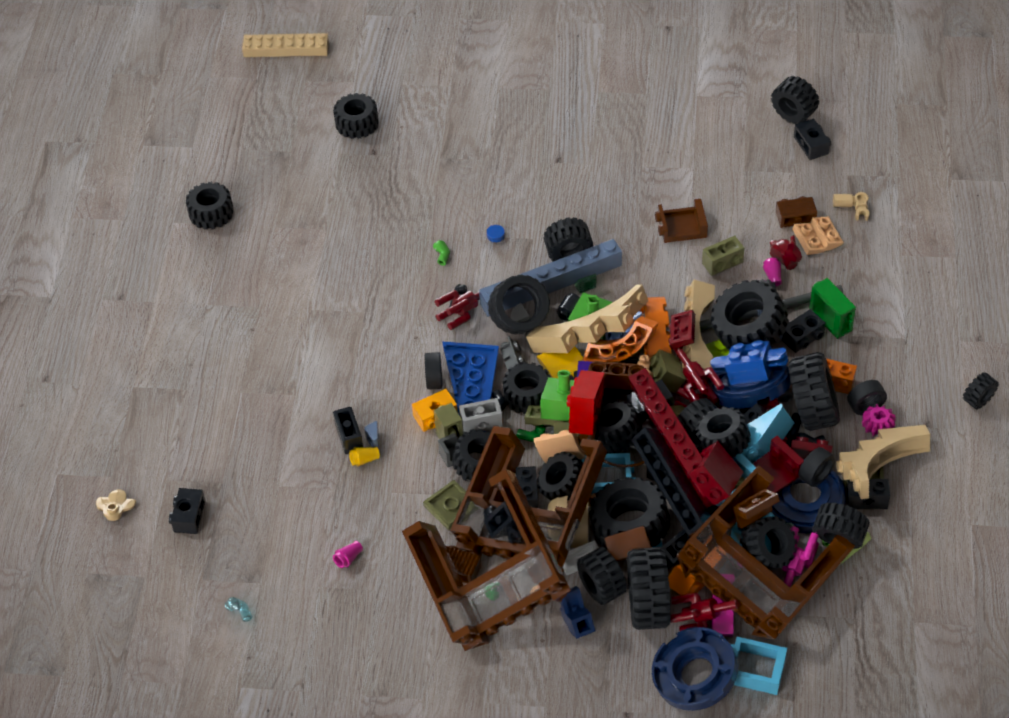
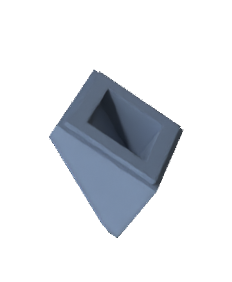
M374 421L365 426V437L373 448L378 447L379 449L378 423Z

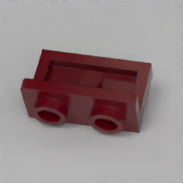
M798 436L796 440H792L791 449L802 459H806L818 447H823L832 453V446L829 445V441L817 439V443L808 442L809 438Z

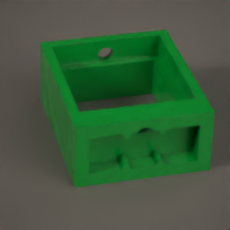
M828 278L816 282L812 286L809 309L825 321V327L839 339L853 330L856 306Z

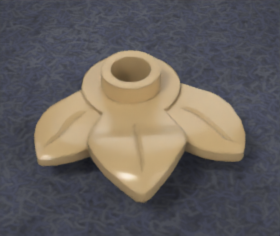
M121 489L112 491L108 497H99L96 501L97 509L103 511V515L110 521L120 519L123 512L133 509L136 504L135 499H126V493Z

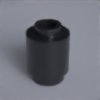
M574 293L564 297L556 310L561 320L568 321L580 297Z

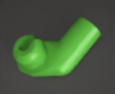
M438 240L433 244V249H436V252H440L437 263L444 266L449 258L450 250L444 241Z

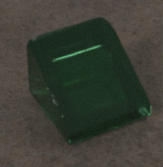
M593 274L576 281L575 287L578 292L583 293L596 288L597 275Z

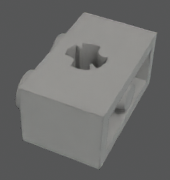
M498 398L459 406L463 433H469L473 429L476 432L478 429H483V431L492 430L493 426L503 427L502 412Z

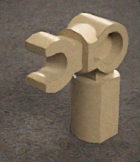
M858 192L855 196H852V194L833 195V207L854 206L856 221L859 220V215H864L866 221L869 219L870 213L867 204L869 197L866 193Z

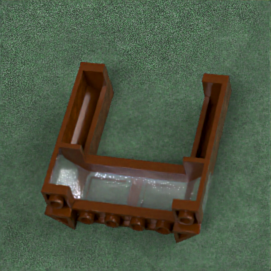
M493 426L450 531L458 541L456 547L461 551L475 552L480 557L483 554L489 557L496 555L508 560L527 547L523 537L518 538L519 541L512 544L509 542L508 536L492 539L484 523V509L490 505H494L497 508L505 501L500 489L491 487L488 479L505 469L515 474L516 467L519 466L525 451L524 446L511 428ZM582 439L580 447L586 454V459L567 508L556 506L555 511L531 507L549 544L547 550L557 570L564 566L606 457L607 450L601 441ZM539 559L533 561L536 564L543 566Z
M758 465L687 541L682 550L677 554V558L685 578L692 574L698 582L704 584L711 590L713 595L719 597L723 602L738 600L739 608L731 610L735 611L747 624L755 628L751 635L775 640L853 550L855 545L846 538L836 535L791 588L728 535L729 531L737 524L733 506L763 489H767L775 479Z
M507 469L488 480L491 487L500 489L527 545L526 548L522 549V552L463 585L435 525L418 521L402 531L452 642L462 644L464 651L490 643L487 636H492L499 632L500 627L515 623L517 621L516 618L519 616L531 614L534 612L533 608L538 605H546L552 599L553 601L561 602L571 591L514 472Z

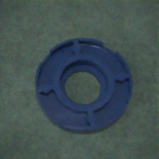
M787 364L773 367L769 380L730 385L727 373L718 374L725 387L722 390H718L713 383L712 389L719 398L718 403L721 406L735 409L750 408L758 400L769 397L770 401L788 390L791 385L789 367Z
M831 470L827 478L820 485L816 486L821 491V495L815 502L801 503L792 497L790 493L792 485L805 483L800 478L778 492L780 501L772 505L774 516L786 520L785 524L792 523L794 527L799 529L798 533H814L812 531L813 525L822 504L838 503L845 505L846 502L844 483L834 470Z
M693 627L677 632V637L667 644L664 642L655 654L652 663L653 683L662 698L675 708L696 711L711 707L730 692L738 674L736 653L723 635L713 629ZM694 659H704L711 663L712 672L703 682L696 685H687L683 681L682 672L689 662Z

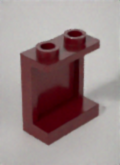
M718 441L702 450V462L689 473L690 478L713 505L730 497L743 474L742 469Z

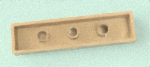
M328 33L244 35L243 57L328 56Z

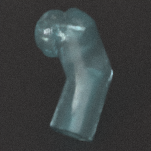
M230 597L225 602V608L228 611L238 610L244 622L252 619L246 602L236 597Z

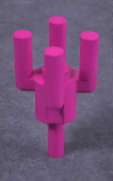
M792 526L791 531L795 532L794 539H797L798 544L800 537L797 534L799 529ZM811 533L805 550L796 547L797 551L793 553L794 559L789 561L790 564L782 567V570L787 572L784 583L791 587L794 576H801L804 567L809 568L812 565L819 546V542H817L818 534Z

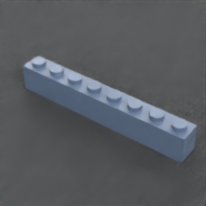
M612 239L522 274L539 280L549 294L622 266V250L616 241ZM500 282L479 289L480 305L487 317L490 316L488 311L489 296ZM511 288L503 297L504 310L513 308L520 303L523 304L531 301L533 298L523 288Z

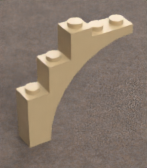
M635 285L618 300L594 313L565 323L539 326L534 328L526 338L533 353H569L577 343H596L606 332H625L634 323L633 316L649 300L643 285Z
M926 425L878 429V437H875L873 440L859 441V449H856V451L839 453V460L836 461L837 472L841 473L843 480L853 482L854 491L858 492L861 499H868L869 480L879 468L901 457L930 452V432Z

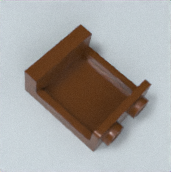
M694 199V207L663 210L662 204H658L655 220L660 224L658 225L659 236L663 237L664 243L707 238L708 223L701 199Z

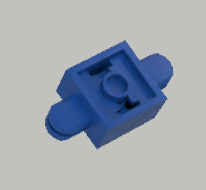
M758 340L749 344L737 343L731 346L727 356L714 357L710 364L716 374L727 373L730 385L769 380L772 368L786 365L789 359L785 348L771 349L769 341Z

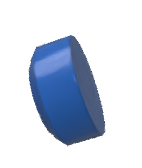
M492 225L488 227L487 239L489 241L500 242L504 239L505 230L502 226Z

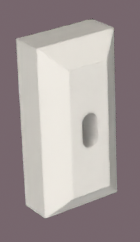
M595 540L568 551V556L562 567L566 576L578 571L577 561L579 558L599 548Z

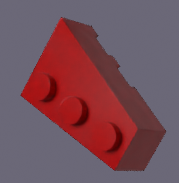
M581 370L579 376L575 377L574 386H571L570 395L567 396L566 402L567 407H570L569 433L593 435L594 421H597V415L594 414L596 409L600 408L604 392V372Z

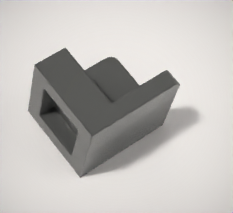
M456 433L438 440L439 454L447 468L453 466L452 457L458 441Z

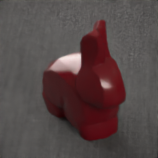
M794 235L790 237V241L787 239L770 241V256L777 258L786 269H794L798 262L801 261L802 254L796 245Z

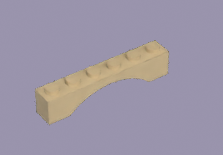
M694 279L685 290L684 296L687 297L684 305V311L693 310L696 314L695 343L683 346V350L691 362L697 361L705 370L711 367L710 361L713 359V355L707 349L702 339L700 317L708 311L715 299V285Z

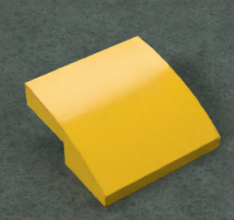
M575 346L569 353H542L537 356L540 365L543 366V369L548 370L551 378H558V371L568 370L574 377V372L578 370V361H584L583 356Z

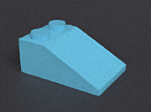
M782 404L747 424L751 434V441L748 443L747 449H743L744 452L741 454L751 463H754L770 451L771 439L779 436L783 440L793 426L794 421Z

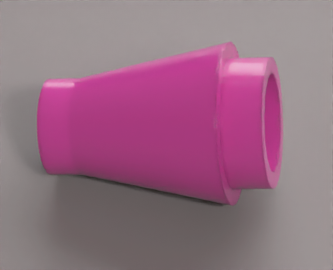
M777 258L766 259L763 262V270L768 279L775 282V286L781 285V262Z
M354 541L336 550L333 555L335 564L339 568L349 567L358 554L363 551V547L358 541Z

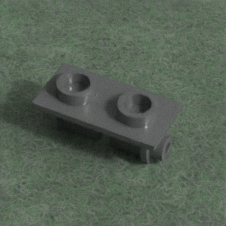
M507 336L509 342H503L500 350L503 359L507 360L505 365L509 372V368L516 367L515 364L520 363L522 365L526 361L519 353L521 351L519 343L513 341L510 336Z

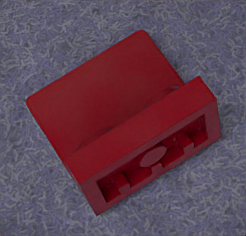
M693 310L671 315V324H669L671 333L668 342L670 348L674 349L675 352L683 349V346L695 343L696 314Z
M779 436L771 439L770 451L752 464L755 467L761 466L775 478L767 489L778 493L799 478V470L804 460Z

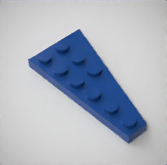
M442 341L459 416L460 405L490 400L492 398L499 346Z

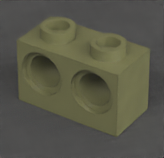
M732 236L704 248L702 264L711 276L743 263L745 248L736 236Z

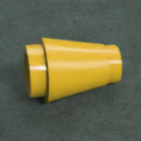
M354 447L353 450L349 451L350 462L352 466L357 465L359 467L379 459L378 447Z

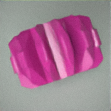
M876 404L874 408L869 406L867 411L863 413L862 427H865L866 433L872 432L873 437L878 434V429L895 428V414H892V409H886L885 405L879 407Z

